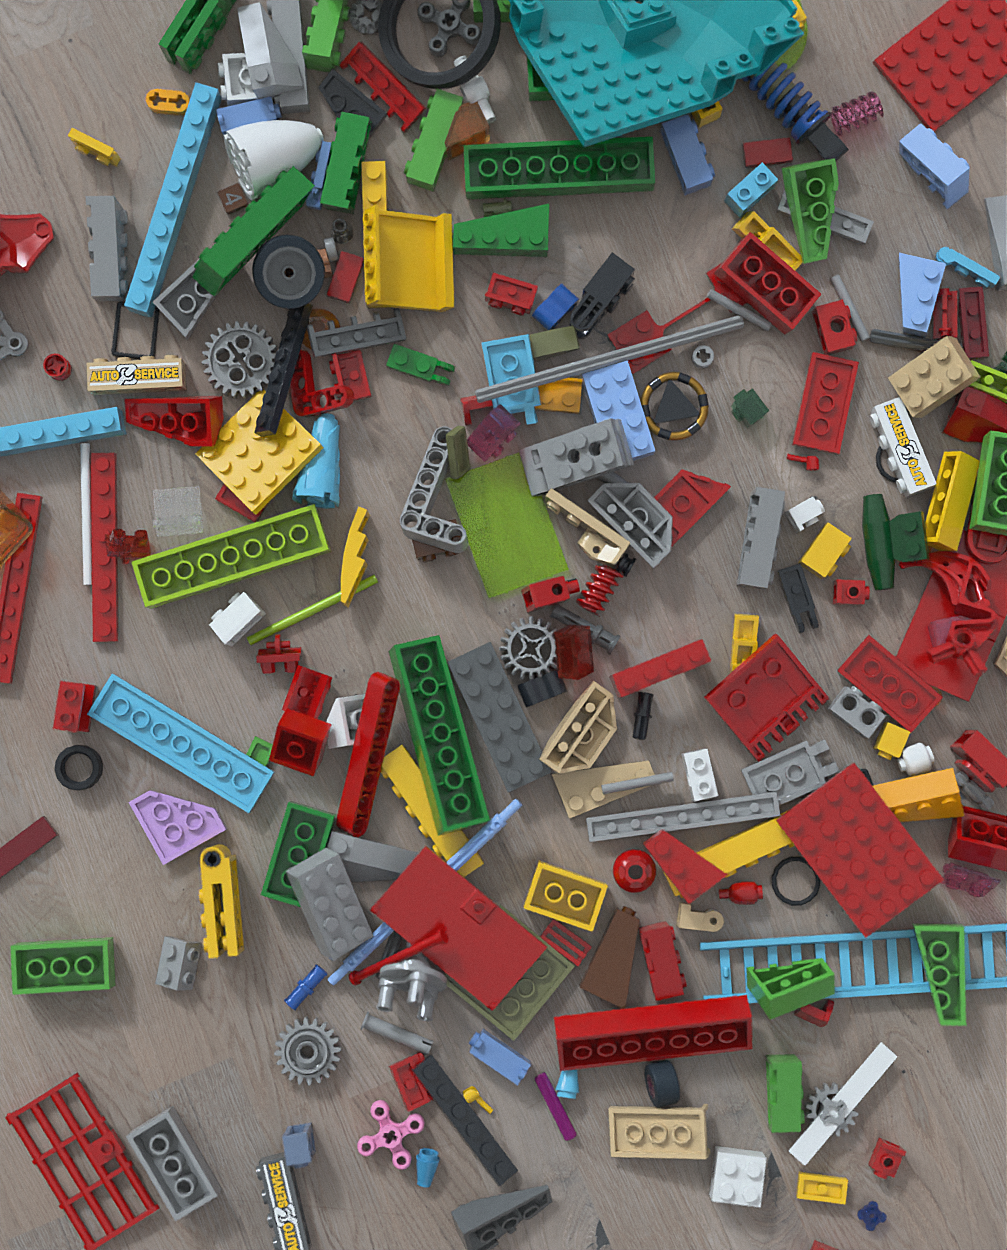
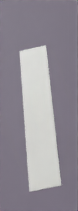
M882 1042L831 1100L838 1102L841 1099L845 1102L847 1107L843 1110L844 1119L897 1058ZM830 1105L828 1107L829 1112L823 1119L831 1115L836 1118L839 1107ZM818 1116L790 1148L789 1152L803 1165H806L839 1125L832 1121L824 1123L820 1116Z

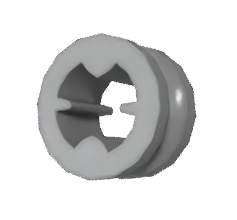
M704 345L697 347L692 354V362L698 368H707L714 359L712 349ZM700 351H704V354L709 356L705 363H702L701 359L696 357V355H700Z

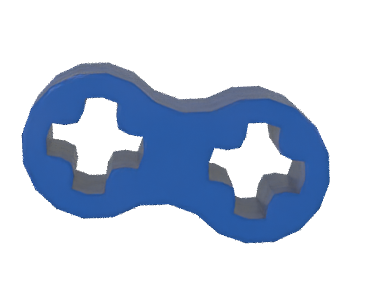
M561 283L532 314V317L547 331L552 330L575 307L579 299Z

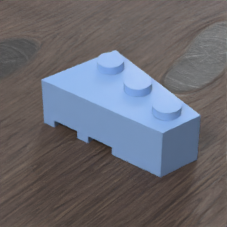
M919 124L899 141V154L918 176L922 173L931 183L928 188L932 192L937 190L945 199L943 205L946 209L950 208L969 192V164L965 159L958 158L947 143L943 144L937 139L933 130L930 128L926 129L922 124Z
M899 253L903 333L926 338L946 263Z

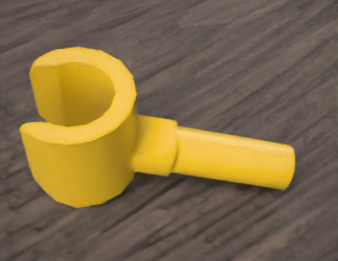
M474 1086L463 1091V1096L468 1104L476 1100L489 1114L492 1113L493 1109L480 1097L479 1092Z

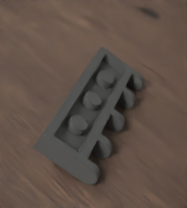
M399 308L393 309V318L381 320L379 312H373L374 321L358 324L356 316L350 317L351 326L335 328L334 322L331 320L327 322L329 330L314 332L312 324L307 325L314 358L405 341L406 334Z

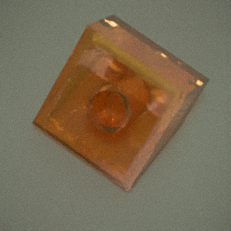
M471 102L465 103L455 112L444 143L448 161L464 154L463 145L486 144L490 142V127L478 102L473 104Z

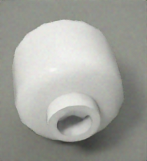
M919 742L904 747L900 758H897V763L901 772L906 771L910 777L930 772L932 764H935V760L930 747Z

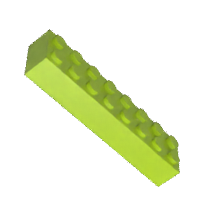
M313 504L147 556L131 563L146 608L152 609L330 553L331 549L318 508Z

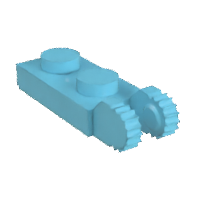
M947 246L940 248L935 255V259L938 262L946 263V266H954L955 272L964 277H967V275L976 279L975 283L981 287L983 286V288H993L1000 279L999 275L961 253L949 249V247L947 248Z

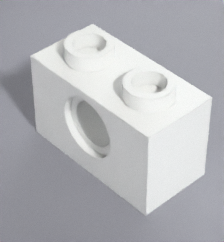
M708 749L681 754L692 800L699 801L718 796Z

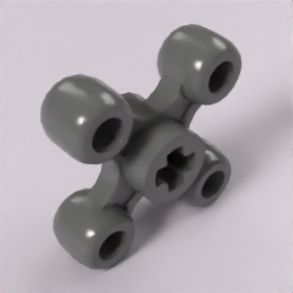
M452 0L451 8L443 12L436 10L434 5L429 2H423L419 5L417 10L419 19L423 23H434L439 28L438 34L429 41V51L433 56H444L448 49V40L457 35L464 38L465 42L469 45L478 44L482 33L477 25H467L461 21V14L470 7L471 0H464L463 2ZM425 11H430L429 14H424ZM452 21L453 25L448 27L447 22ZM471 33H476L473 37L469 36ZM441 45L439 49L435 48V46Z

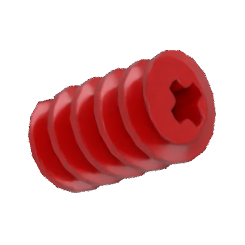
M602 564L603 566L596 565L594 569L598 574L590 575L594 583L586 582L585 585L589 591H581V595L585 599L577 598L576 600L580 607L598 617L600 616L597 614V610L605 611L601 602H610L605 595H614V591L610 586H619L615 578L624 577L618 571Z

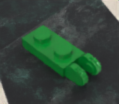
M393 344L386 367L446 386H449L450 380L446 377L435 375L436 367L447 372H454L455 370L454 365L397 344Z

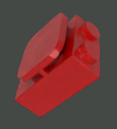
M965 730L950 746L963 759H958L954 763L956 767L964 772L970 780H973L984 792L992 793L995 787H1007V758L978 730Z

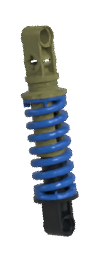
M774 62L757 77L753 74L741 78L742 81H750V90H759L757 93L759 100L767 99L765 106L769 110L775 109L774 117L776 119L784 118L782 121L784 128L793 127L791 137L798 146L809 140L824 160L835 159L836 161L849 150L841 139L826 125L832 113L827 110L821 111L820 109L814 113L821 103L817 100L810 106L806 104L812 97L811 91H807L801 97L799 96L798 92L804 87V83L800 81L795 85L792 80L796 77V74L791 72L786 76L783 73L788 67L786 63H782L778 67Z

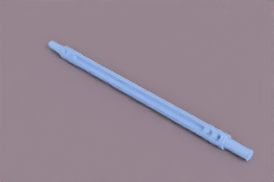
M515 799L500 814L494 815L446 863L456 871L459 870L507 824L506 821L523 806L522 803ZM383 922L372 933V938L360 944L343 960V964L328 978V981L334 986L349 971H354L394 930Z

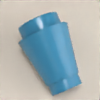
M423 1148L416 1155L417 1185L421 1187L431 1186L440 1161L436 1150Z

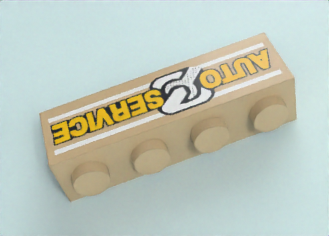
M166 355L164 359L143 356L141 360L133 361L129 357L117 358V361L108 362V359L98 358L94 359V362L86 363L87 391L92 395L186 391L185 362L177 355Z

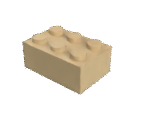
M950 336L944 337L888 377L909 413L915 418H923L981 378L957 339Z

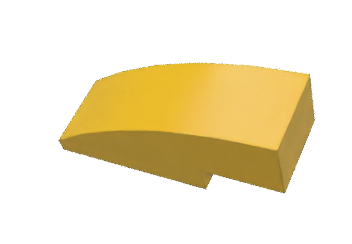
M747 211L732 228L741 239L751 232L794 270L802 264L801 255L774 227H769L755 211Z

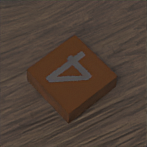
M239 182L217 192L227 215L248 206Z

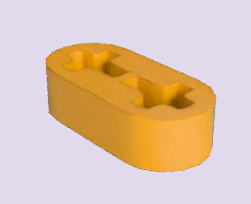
M152 89L146 95V103L149 109L160 114L185 115L190 101L188 95L182 91ZM159 96L162 101L166 102H158V106H155L152 100H156V97ZM180 99H183L186 104H182L181 108H178L175 103L171 102L177 103Z

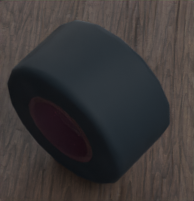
M663 1060L647 1064L644 1076L652 1104L660 1108L678 1103L680 1101V1086L672 1063L669 1060Z

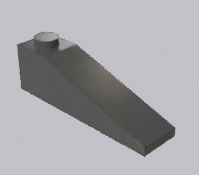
M548 1185L473 1200L458 1206L451 1212V1215L466 1250H491L499 1244L497 1240L507 1232L511 1235L517 1230L515 1227L523 1219L530 1220L553 1201Z

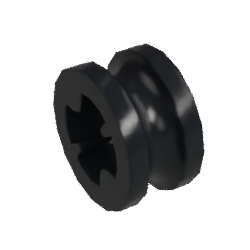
M626 553L616 571L623 572L624 577H627L636 558L631 559L629 554Z

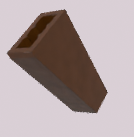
M623 906L622 909L616 907L579 984L581 989L623 1009L627 1001L639 926V918L635 916L636 911L626 906Z

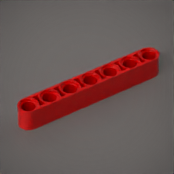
M381 672L373 673L368 681L336 819L337 827L354 837H361L366 832L400 691V682Z

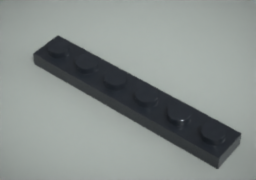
M310 303L288 310V318L285 328L281 333L279 349L275 354L274 366L269 375L268 387L262 399L261 411L256 419L254 433L261 437L276 435L313 305Z
M429 1055L412 1069V1072L497 1186L504 1184L518 1171L435 1058Z

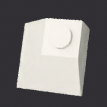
M365 694L335 699L326 721L332 724L328 737L329 749L354 745Z

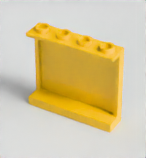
M378 205L365 210L363 215V225L365 226L363 246L366 250L364 272L366 273L367 283L365 286L367 305L445 312L454 308L452 214L443 213L434 217L379 210Z

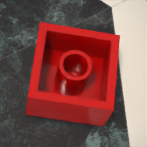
M286 708L277 724L269 761L314 777L323 760L332 724Z

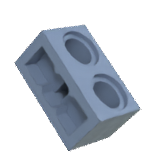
M312 1123L288 1126L282 1136L287 1166L293 1165L294 1168L306 1167L312 1161L316 1152Z

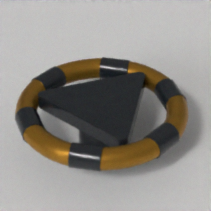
M668 372L656 376L647 384L640 399L649 430L657 437L666 440H683L693 436L701 429L707 419L709 403L704 388L696 379L681 372ZM673 381L687 384L694 389L698 395L700 412ZM667 382L653 421L648 405L650 396L662 383ZM697 417L696 421L688 428L679 432H672L656 425Z

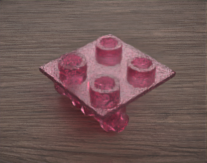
M952 862L949 864L945 863L942 872L945 873L942 876L944 879L941 882L942 884H945L949 889L967 891L969 895L974 897H984L1001 882V880L990 877L988 874L979 871L974 872L973 869L968 870L967 867L962 868V866Z

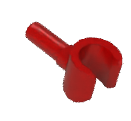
M787 454V460L806 463V470H819L818 457H801Z

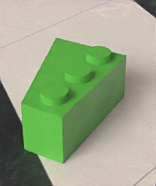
M823 958L794 961L792 965L777 967V964H769V968L754 969V966L746 967L747 988L770 1020L835 994V974Z
M795 1054L765 1055L768 1128L772 1133L801 1132V1124H804V1111L801 1109V1100H803V1086L801 1085L802 1062Z

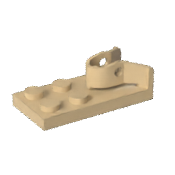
M552 488L546 494V507L557 515L561 512L566 516V521L575 528H578L580 525L586 530L577 544L588 557L613 568L631 542ZM597 548L599 553L595 554L593 549Z
M703 1104L701 1108L610 1106L611 1157L707 1159L710 1155V1149L707 1147L706 1126L708 1104Z

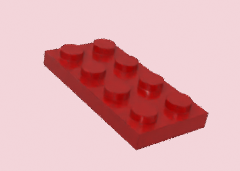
M816 352L811 353L792 445L835 455L840 454L859 362Z
M870 634L837 670L899 724L910 731V733L943 698L940 693Z

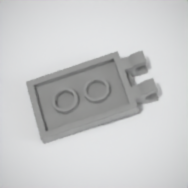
M807 740L760 762L741 769L752 795L777 792L778 803L782 805L818 789L826 783L824 777L839 772V769L834 761L823 767L817 754L829 750L826 740L817 742L812 746H809Z

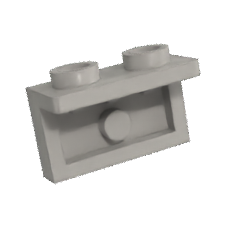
M164 936L155 984L174 990H192L200 957L201 943Z

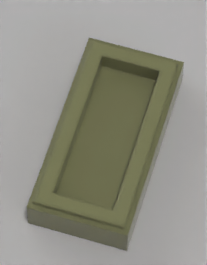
M460 425L445 435L450 475L453 479H459L471 469L466 428Z

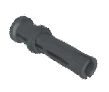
M559 604L555 606L550 617L589 638L588 641L592 645L597 644L606 649L608 654L612 653L621 637L604 630L602 625H593ZM565 616H567L568 618H570V619L574 620L575 622L581 624L583 627H581V626L577 625L576 623L570 621L569 619L565 618Z

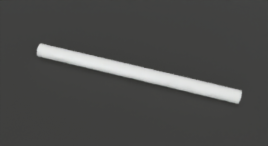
M81 443L83 585H92L90 444Z

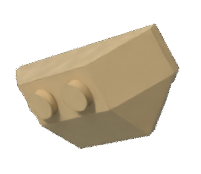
M593 681L574 702L549 738L539 760L558 774L591 768L617 730L613 694Z

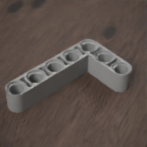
M442 426L436 429L400 516V525L403 534L409 539L453 553H461L468 547L465 529L458 524L430 516L449 468L447 444L440 443V441L446 438L445 435L452 429ZM435 459L442 460L439 464H432V461ZM426 480L434 481L431 485L423 484ZM425 501L424 505L415 506L416 502ZM409 522H417L416 526L412 528L406 527ZM432 529L440 530L435 535L428 534ZM454 536L462 537L458 542L451 541Z

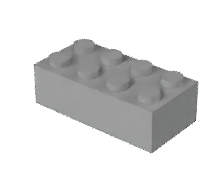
M325 848L286 871L322 955L334 961L373 937L339 853Z
M174 1106L141 1124L126 1136L175 1221L217 1197L222 1188Z

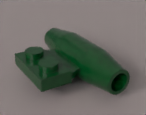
M882 494L863 496V539L866 563L874 590L893 589L895 559L905 563L929 559L924 512L900 514L890 520Z

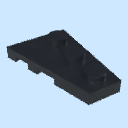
M334 69L329 72L318 87L338 118H340L341 112L370 117L372 125L369 138L388 115Z

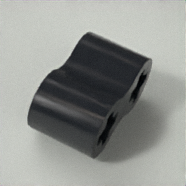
M559 669L542 675V678L537 677L517 685L526 708L567 692Z

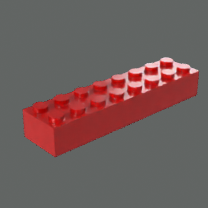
M747 995L554 1017L560 1071L752 1049V1015Z

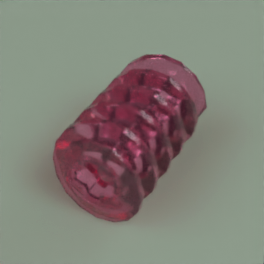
M873 91L868 92L866 96L860 95L858 100L853 98L849 103L843 102L840 107L834 106L831 112V122L838 136H842V128L847 133H850L851 124H853L855 129H859V121H862L867 126L868 117L873 122L877 121L876 114L884 117L881 101Z

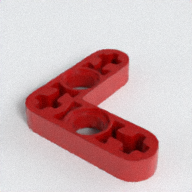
M300 349L298 359L301 356V360L296 363L290 384L295 414L311 417L349 407L353 403L354 393L348 386L337 385L315 391L310 353ZM301 377H304L305 386L301 389L299 387V380ZM344 394V397H342L341 400H335V397L342 396ZM325 395L327 401L326 405L322 408L320 399ZM306 403L312 404V406H307L303 409V405Z

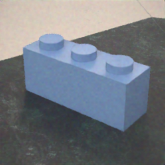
M689 114L662 123L660 132L684 195L711 186L715 172L712 164H707L705 159L707 153L704 143L699 142L697 138L698 128L694 120L691 121Z

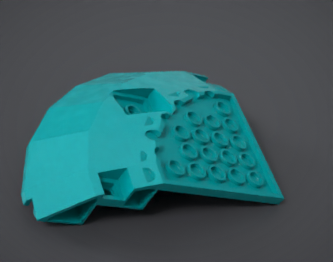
M508 0L511 4L509 18L518 43L583 147L713 105L733 92L737 79L753 74L757 77L762 74L804 35L799 27V22L793 18L797 7L792 0Z

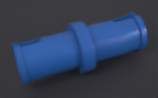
M316 964L303 980L300 979L297 982L298 986L284 999L285 1003L293 1010H296L308 995L314 993L313 989L328 975L327 972Z

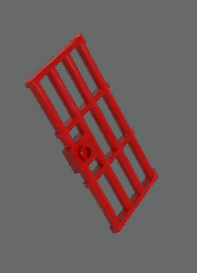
M77 1072L20 1109L8 1113L5 1119L9 1125L12 1124L33 1159V1165H37L59 1201V1208L65 1211L82 1239L84 1249L95 1250L154 1213L160 1207L150 1197L133 1169L132 1161H129L124 1154L126 1148L115 1130L108 1128L105 1123L106 1118L101 1116L80 1082V1075ZM69 1083L93 1123L81 1129L58 1091ZM49 1096L73 1133L72 1136L64 1141L60 1140L39 1105V1102ZM29 1108L53 1148L43 1154L39 1151L18 1116ZM97 1127L101 1137L90 1143L85 1133ZM74 1140H77L100 1178L90 1186H88L65 1148L66 1145ZM55 1152L80 1191L70 1198L67 1197L45 1158ZM115 1157L120 1167L108 1173L103 1164ZM121 1172L125 1173L147 1209L136 1217L112 1180L113 1177ZM104 1184L126 1221L125 1224L117 1229L113 1227L92 1190ZM81 1197H84L106 1233L104 1237L96 1242L72 1205L73 1202Z

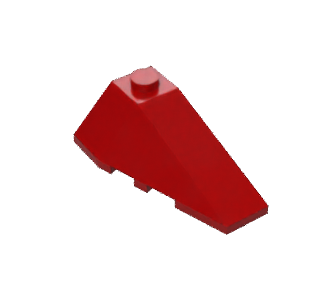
M970 386L957 394L942 431L943 434L963 442H983V436L990 431L1007 433V403Z
M222 396L124 399L127 423L148 431H155L170 439L182 441L189 446H215L224 420Z

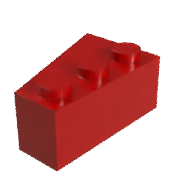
M663 829L643 843L688 904L728 875Z
M664 921L638 927L655 1000L659 1001L684 995L683 988H686L687 984L684 973L680 974L678 964H681V958L678 949L675 950L673 941L676 940L673 926H669Z

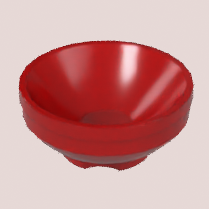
M639 849L626 850L615 860L613 876L616 883L623 890L631 893L642 892L648 889L654 882L656 865L651 856ZM632 865L641 866L643 873L640 878L632 879L629 876L628 870Z

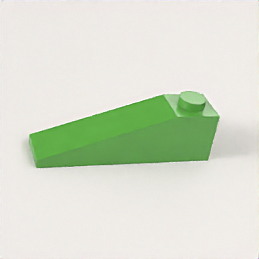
M827 159L782 168L785 193L802 262L805 264L827 259L831 236V220L835 210L834 201L839 185L836 160Z

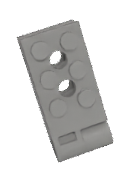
M614 418L603 420L519 451L532 497L547 494L551 488L558 491L634 465L621 419L614 420Z

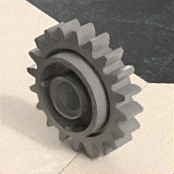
M306 1016L303 1024L297 1018L294 1021L295 1027L288 1023L286 1025L288 1033L281 1031L279 1035L283 1040L275 1042V1045L281 1047V1049L276 1050L274 1055L282 1057L276 1064L285 1065L281 1071L282 1074L288 1071L291 1072L289 1080L298 1076V1084H301L304 1078L307 1079L308 1085H311L313 1078L318 1083H321V1074L329 1078L330 1072L328 1069L335 1071L337 1068L332 1061H340L341 1059L335 1052L341 1051L342 1047L334 1045L340 1038L338 1036L331 1037L335 1029L331 1028L327 1031L325 1029L327 1026L326 1021L319 1026L317 1017L310 1023L308 1016ZM310 1045L314 1049V1055H304L302 1047Z

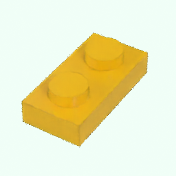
M798 1172L796 1197L799 1199L845 1204L848 1179Z

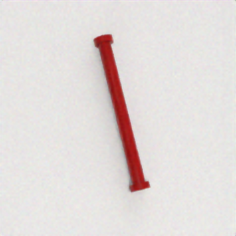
M440 929L436 931V935L358 972L356 970L350 972L349 980L352 985H359L362 980L380 972V969L385 965L399 963L435 945L447 943L449 940L445 930Z

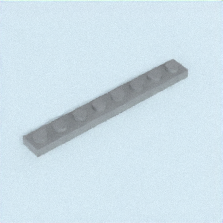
M777 792L588 817L586 821L589 842L652 834L657 833L661 829L667 832L780 816Z

